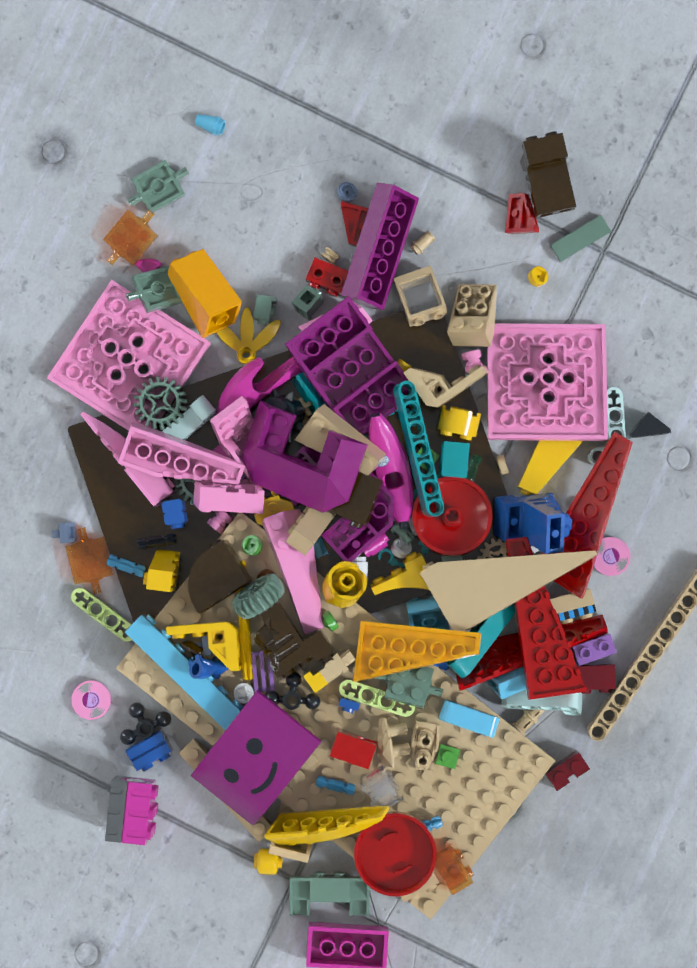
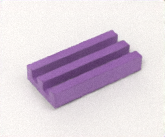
M264 651L251 652L254 691H275L273 670L269 665L271 661L268 658L270 687H266ZM256 656L260 658L262 688H258Z

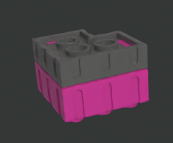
M116 775L111 780L105 841L146 845L148 840H151L156 831V822H153V818L158 812V803L155 802V799L158 796L159 785H155V779Z

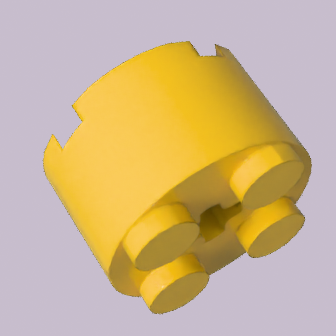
M442 405L437 429H440V434L452 436V433L460 434L462 439L472 440V437L477 435L481 413L477 412V416L472 415L473 411L453 406H451L450 410H447L446 405Z
M343 561L330 569L322 582V592L328 604L341 608L350 607L362 596L367 587V577L358 568V565Z

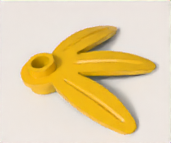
M246 307L243 310L240 323L241 340L228 327L216 333L227 346L237 351L238 361L246 364L256 359V351H259L272 341L281 326V321L275 320L270 323L253 340V317L250 309ZM249 353L250 357L244 358L243 355Z

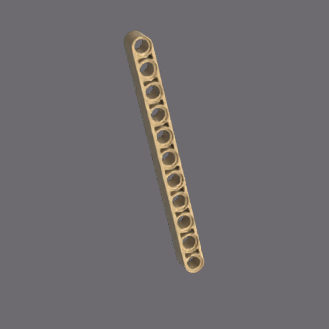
M697 569L618 681L616 689L612 690L589 723L587 734L593 740L601 741L607 736L697 606V590L694 588V582L697 580ZM688 595L691 598V604L686 607L683 605L682 600ZM674 612H678L680 615V620L676 623L671 620V615ZM663 628H667L669 631V635L665 639L660 637V631ZM655 644L658 651L655 655H650L649 647ZM640 661L646 662V669L644 671H639L637 668ZM629 677L635 679V685L631 688L626 686V680ZM622 693L624 701L616 704L615 696ZM606 710L613 712L610 720H605L603 717ZM596 726H600L602 729L599 736L592 735V729Z

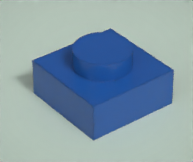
M341 696L339 706H342L343 711L353 713L354 710L358 711L360 702Z

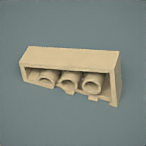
M325 404L314 412L295 439V441L322 453L329 430L367 444L368 446L359 472L366 475L371 474L386 456L385 452Z

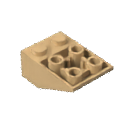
M459 284L447 331L453 346L491 347L495 329L496 284Z

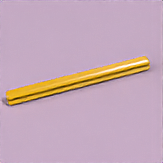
M241 560L243 566L246 568V562L244 560ZM238 615L242 679L252 680L250 619H242Z

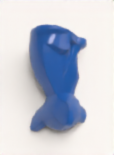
M200 654L195 655V660L190 659L188 663L190 666V676L193 679H205L211 675L215 679H219L221 674L229 670L217 656H214L211 660L210 658L203 659Z

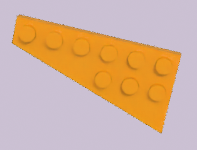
M361 621L353 681H362L479 655L482 634Z

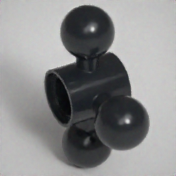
M293 672L286 677V684L290 688L284 696H280L276 691H268L265 694L276 705L283 703L289 710L297 709L300 704H305L309 709H316L321 702L320 697L315 693L301 697L300 693L296 691L302 681L300 674L297 672ZM295 695L298 698V703L296 705H289L287 696Z
M141 703L131 704L129 714L133 718H137L138 724L135 730L126 729L122 731L120 735L121 742L125 745H131L135 742L137 736L142 738L150 737L154 733L156 726L166 727L170 724L171 715L166 711H161L156 715L155 720L144 718L145 708ZM142 723L150 725L151 731L149 733L142 732Z

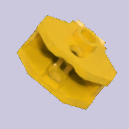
M271 491L272 495L264 497L263 514L254 513L257 524L263 525V519L275 513L295 510L292 502L279 497V494Z

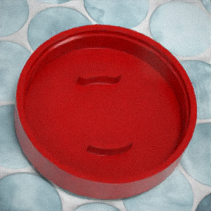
M398 811L387 812L382 821L361 830L354 849L355 865L362 880L374 891L396 897L408 895L420 889L431 877L437 858L434 837L425 823L411 814Z

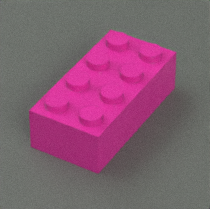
M309 922L306 967L386 968L389 937L388 926Z

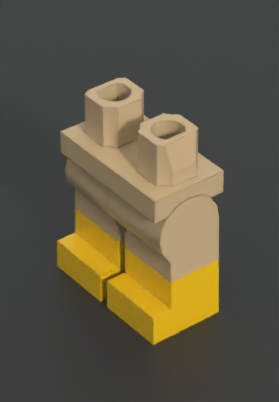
M349 649L341 655L338 653L332 656L333 659L328 660L325 667L317 673L313 674L310 670L304 674L303 677L315 693L337 678L342 671L346 673L349 670L348 665L356 660Z

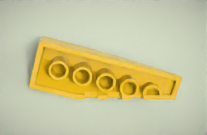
M375 806L280 813L264 836L267 840L278 845L289 846L303 843L309 845L334 840L354 834L382 821L389 807Z

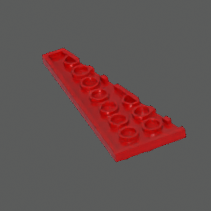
M617 432L612 434L566 511L570 518H572V529L569 535L564 537V552L557 553L596 551L598 554L633 444L632 441ZM597 556L553 581L583 599Z
M527 537L505 540L507 557L533 555ZM545 586L514 603L528 700L587 692V688L580 675L581 672L577 668L573 652L569 648L565 632Z
M603 615L574 620L566 624L561 623L569 648L608 633ZM519 633L497 637L466 677L460 678L455 673L459 691L523 667Z

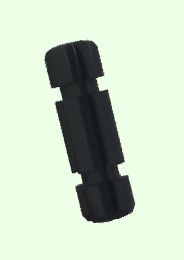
M167 534V536L148 537V539L140 538L137 540V545L139 549H146L147 547L152 548L165 546L166 544H176V535Z

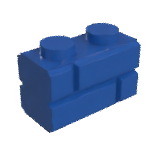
M176 499L162 503V510L165 513L163 515L165 524L170 526L171 529L184 528V524L188 522L187 513L184 512L186 510L185 501Z
M161 729L125 751L136 771L142 769L144 772L153 767L152 763L159 759L162 762L171 757L170 752L173 751V748Z

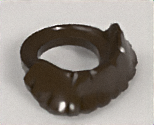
M190 640L180 642L181 647L188 650L194 658L195 655L200 654L205 659L202 655V647L195 645Z

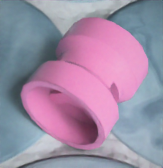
M480 350L461 354L462 360L466 362L464 367L465 373H468L476 365L484 366L479 359L482 356Z
M215 511L216 516L209 518L207 523L222 534L226 530V523L230 524L234 518L225 511Z

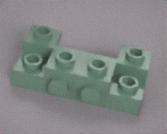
M317 871L314 872V875L290 876V916H310V902H350V916H369L370 887L360 876L346 875V872H334V875H326V872Z

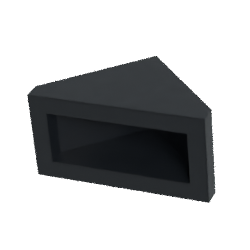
M647 412L630 432L629 439L669 434L671 429L650 412Z

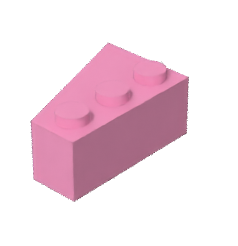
M241 479L239 485L213 481H195L193 504L202 512L225 511L263 514L264 490L248 479Z

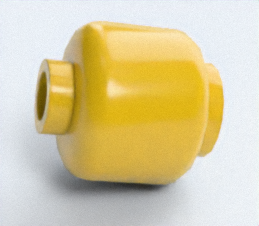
M261 848L258 853L254 854V869H257L259 874L275 875L278 872V868H282L283 857L269 854V848Z

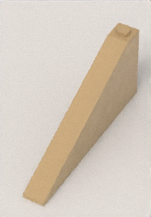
M596 551L448 561L435 564L431 561L422 567L423 571L420 574L452 630L467 631L598 554Z

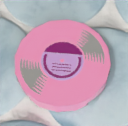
M615 537L603 538L594 564L595 570L607 576L619 575L625 571L631 558L626 543Z
M87 680L75 688L71 697L72 707L81 718L96 720L104 716L109 710L111 694L103 683L96 680Z

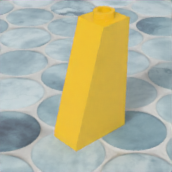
M538 440L517 485V488L521 489L520 493L526 496L538 494L582 441Z

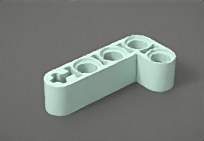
M611 387L607 389L608 440L606 444L611 438L612 431H617L626 438L623 394L619 388ZM613 392V395H617V398L614 399V405L618 404V407L608 408V406L612 405V398H608V395ZM611 411H615L619 415V419L616 422L612 421L609 417ZM597 447L589 451L587 460L591 465L594 466L596 463L592 458V454L595 451L602 453L605 447Z
M202 395L183 413L184 418H177L178 424L173 422L171 424L172 428L167 427L162 432L186 440L216 414V409Z
M527 689L502 699L501 707L507 709L562 711L567 715L578 716L581 715L583 694L580 692L528 700Z

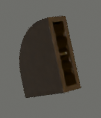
M358 472L349 501L332 508V510L341 518L350 521V525L359 529L362 526L367 527L384 482L381 479Z
M218 539L211 543V548L205 551L192 566L188 580V591L191 602L198 614L206 612L253 581L228 540L221 541V539Z

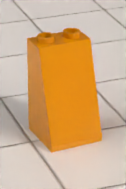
M204 249L192 251L187 256L176 258L170 263L168 276L202 338L236 323L242 301Z

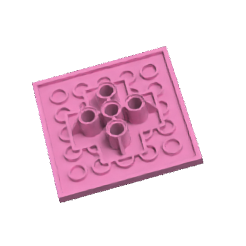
M111 280L47 379L129 431L132 422L145 426L146 420L143 422L139 420L143 414H135V411L140 408L133 406L134 403L139 402L134 399V396H141L137 389H145L142 383L145 382L149 386V378H152L154 383H156V377L160 376L161 382H163L165 377H168V384L175 380L174 387L177 385L183 387L211 342L160 310L146 313L139 299L128 302L126 293L131 291ZM136 339H143V344L140 347L134 346ZM109 345H116L114 352L107 353L106 349ZM126 355H132L130 363H123V358ZM143 365L149 366V371L146 374H140L139 372ZM116 371H120L121 378L118 380H113V373ZM166 388L154 389L150 394L159 395ZM172 391L169 394V405H171L174 399L176 398L175 394ZM146 398L145 410L150 415L153 403ZM153 399L158 405L157 408H160V406L167 407L163 399L161 401ZM167 411L160 412L155 418L162 419Z
M495 323L491 347H487V368L490 371L487 374L488 440L607 441L606 324ZM550 357L553 362L545 363L543 358ZM530 376L533 381L530 383L525 382L523 377ZM550 376L553 382L547 383L543 380V377ZM569 376L573 382L566 383L563 377ZM550 395L553 401L546 402L543 396Z

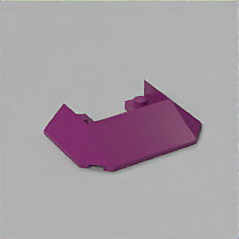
M260 401L241 456L252 483L322 513L348 502L368 445L336 431L329 430L318 465L309 464L284 453L296 415Z
M304 445L293 457L317 466L321 453ZM372 472L371 474H369L370 476H373V477L377 478V477L373 474V472ZM383 485L367 527L362 526L359 529L351 526L350 521L340 518L321 536L343 561L353 562L393 526L395 497ZM289 499L296 507L300 504L294 500Z

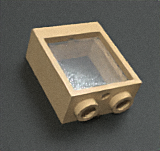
M431 266L394 278L395 288L410 327L420 326L432 319L438 320L447 314L446 304Z

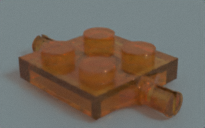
M150 209L142 218L127 210L103 240L114 251L106 260L109 264L113 266L118 258L121 257L126 259L131 265H135L159 235L148 224L155 215Z
M86 527L82 528L84 536L82 535L81 528L77 529L80 541L76 544L65 546L75 585L84 582L91 583L93 594H97L95 586H97L98 593H101L99 581L104 577L114 575L112 567L107 565L109 554L105 538L88 539Z

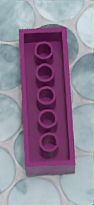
M376 184L341 296H350L353 301L368 308L384 310L419 201L418 197L394 184Z

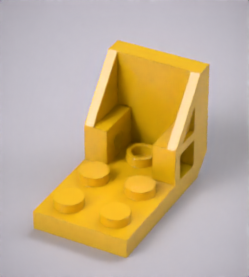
M231 621L166 627L167 635H172V639L184 638L189 633H192V637H201L207 635L206 632H208L209 649L230 671H240L242 669L239 628ZM217 635H222L223 639L219 640Z

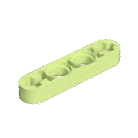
M78 588L72 592L71 599L75 605L121 640H132L129 636L124 637L125 632L119 629L118 632L115 630L122 621L125 623L122 625L125 629H128L132 623L88 590ZM84 592L83 597L87 600H90V597L93 598L87 608L84 607L87 604L83 600L77 601L76 593ZM94 603L100 604L102 607L101 613H92L91 606ZM109 615L117 617L118 621L115 626L107 624V617Z
M346 679L339 686V692L345 698L400 716L408 717L415 710V706L411 705L409 706L412 709L407 710L406 713L402 712L403 708L398 706L397 710H393L392 708L396 701H392V704L388 707L383 706L381 698L385 696L386 691L370 685ZM348 683H351V687L356 690L357 685L361 686L358 698L354 697L355 692L350 691L349 694H346L345 689L342 688L343 685L346 686ZM370 689L373 692V698L368 701L364 700L361 695L363 690Z

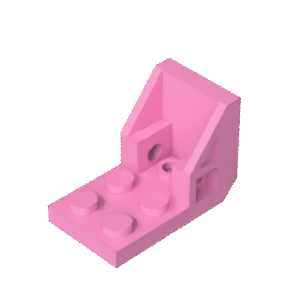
M243 396L210 420L224 452L230 459L244 464L241 456L254 420L248 403ZM245 467V468H244V471H243V474H244V475L246 476V478L250 481L251 478H250V476H249V474H248V471H247V469H246V467Z

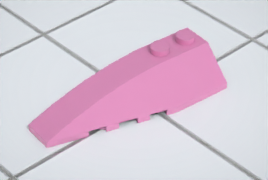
M82 412L80 415L95 434L100 436L102 443L113 452V457L118 462L126 438L105 423ZM124 466L126 468L125 472L153 506L158 507L175 493L173 489L175 485L169 477L166 479L164 477H156Z
M132 422L118 461L121 465L156 477L185 478L238 485L245 468L244 464L135 422Z
M295 509L263 519L262 524L303 633L306 635L324 627L314 545L305 556L286 542L290 536L287 533L301 514L300 509Z

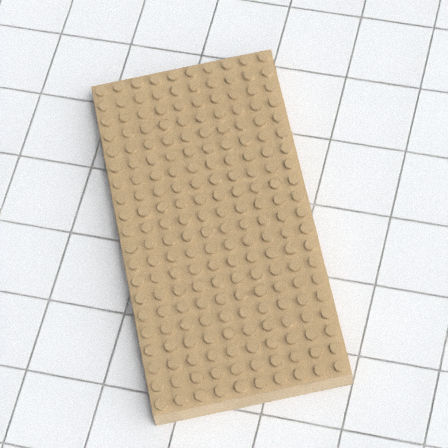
M239 512L218 539L230 542L239 559L246 562V570L253 581L264 569L272 570L280 578L285 589L278 601L303 639H307L317 631L304 635L265 530L247 515ZM254 535L262 540L263 549L259 555L250 556L243 551L242 543L247 536ZM317 572L322 614L330 611L339 626L334 631L326 628L324 625V628H322V631L334 647V651L331 653L333 655L336 653L341 655L349 649L356 659L361 621L382 622L357 602L345 608L328 604L322 592V582L325 577ZM188 576L155 618L157 621L155 625L160 630H166V627L175 625L231 621L239 628L238 614L232 606V600L237 592L206 612L198 614L189 596ZM260 614L250 618L252 652L263 651L254 641L256 632L265 624ZM189 633L184 638L172 639L171 637L170 640L174 644L177 642L180 644V642L188 640L202 642V636L192 637V633ZM217 635V638L222 640L223 636ZM136 643L116 667L118 671L212 746L225 732ZM188 650L184 652L189 658L193 657ZM212 652V654H213L212 656H203V657H204L205 659H209V658H210V659L212 660V658H213L214 656H216V655ZM263 655L266 687H270L268 657ZM256 656L258 688H262L260 658ZM310 656L312 659L310 662L302 667L299 664L294 667V672L299 673L302 678L301 684L296 690L300 693L301 697L315 693L303 677L304 674L310 670L313 674L317 673L325 667L328 660L323 663L321 660L316 662L313 656ZM355 660L348 665L349 670L346 673L342 671L337 678L315 693L320 697L321 701L318 708L309 709L305 704H300L297 709L289 710L283 703L277 705L321 740V743L279 794L278 798L295 812L388 806V812H405L417 817L421 821L427 819L430 821L432 817L440 816L443 826L437 829L432 828L431 831L437 849L434 872L439 879V883L436 884L437 887L428 893L426 890L419 894L420 897L411 902L414 907L429 919H432L549 770L555 759L467 689L459 691L457 682L434 665L425 667L434 669L431 679L432 686L443 689L441 697L429 694L424 709L415 707L412 715L404 717L360 703L358 711L354 710L353 713L345 712L342 710V706H339L342 696L339 692V686L346 679L353 680ZM242 669L240 671L227 670L221 674L219 679L213 680L218 687L222 685L228 690V696L232 700L235 699L234 689L237 685L248 683L254 689L253 679H242ZM273 671L275 691L280 696H284L290 687L286 684V678L282 676L277 678ZM375 678L357 681L385 691L387 690L386 681ZM348 683L346 686L343 685L342 688L345 689L346 694L352 691L356 693L354 697L358 698L361 686L357 685L356 690L351 687V683ZM370 689L362 691L361 695L364 700L368 701L373 698V692ZM295 695L287 696V702L289 705H296L298 698ZM383 696L381 704L385 707L390 706L393 700L386 699ZM444 700L499 717L500 721L494 738L439 720ZM397 701L392 708L397 710V706L401 707L404 713L412 709L409 705L399 704ZM381 717L386 718L389 725L405 722L407 725V735L391 737L392 745L408 742L410 746L416 721L440 724L439 747L440 744L460 749L455 769L435 764L438 755L436 753L434 761H431L427 771L415 769L411 748L410 755L394 757L395 766L388 767L383 765L377 754V742L369 770L330 757V753L339 729L377 741L379 733L378 724ZM324 776L326 779L332 778L344 781L345 784L352 783L355 785L354 794L348 795L343 791L340 793L326 789L327 787H317V777ZM361 831L332 841L354 858L356 840Z

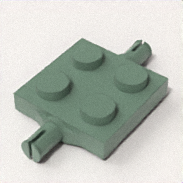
M164 160L132 178L137 194L127 200L131 207L142 201L152 214L185 195L180 186L179 179L188 175L189 172L184 167L175 173L169 167L167 161Z
M169 266L133 275L132 281L136 291L126 293L127 301L139 299L146 313L183 303L168 276Z
M420 667L375 677V679L386 681L387 690L384 698L424 709L429 694L441 697L443 689L432 686L431 679L434 669L429 667Z

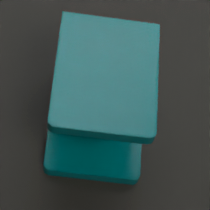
M448 441L441 443L439 466L441 476L467 477L470 443Z

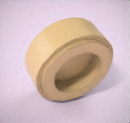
M504 454L497 456L496 459L500 473L502 475L508 474Z

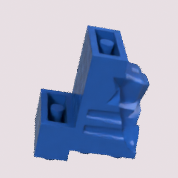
M553 493L515 497L514 495L495 497L494 535L504 542L507 539L527 537L530 545L545 554L564 552V537H567L572 529V518L561 510L558 502L553 497Z

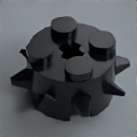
M274 389L273 398L263 402L296 415L288 442H291V434L304 428L302 421L305 419L304 411L306 409L299 400L294 399V392L291 391L288 395H279L276 389Z

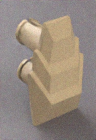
M379 718L377 754L384 766L394 767V757L410 755L408 742L392 745L391 737L407 735V725L405 722L389 725L386 718Z
M416 721L410 745L415 769L427 771L431 761H434L435 754L438 753L440 724Z

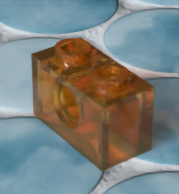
M450 845L437 853L435 867L451 894L454 895L473 884L472 877L475 875L469 865L465 867L461 861L464 857L459 848L454 849L453 845ZM452 864H457L460 867V870L455 874L448 871L449 866Z

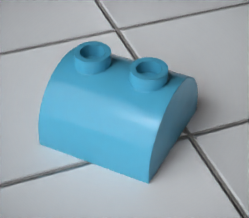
M433 596L424 600L414 598L410 602H406L409 626H430L435 629L450 630L449 623Z

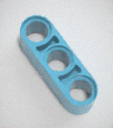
M444 700L438 718L444 722L492 738L495 736L500 721L499 717L449 700Z

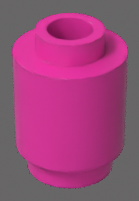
M385 533L364 551L367 557L376 555L388 546L387 541L389 539Z

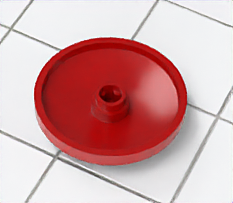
M459 477L439 478L438 483L444 504L443 513L436 517L425 516L417 496L412 511V521L416 535L428 549L437 554L461 556L470 553L478 548L489 534L492 524L490 501L485 492L468 479ZM430 484L424 487L425 492L428 494L431 492L432 487ZM431 503L429 505V510L432 513H435L436 511V505L434 503Z

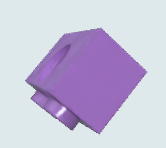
M609 633L571 647L576 664L579 666L617 653Z

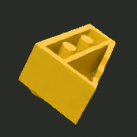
M157 549L148 572L144 574L143 584L146 585V589L164 592L176 591L181 552Z

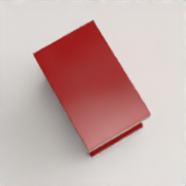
M339 729L330 757L369 770L377 741Z

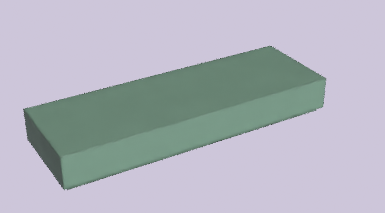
M602 215L550 246L558 260L562 262L609 234L611 230Z

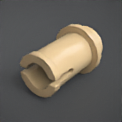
M427 230L417 241L412 242L410 248L416 255L423 254V250L435 241V237Z

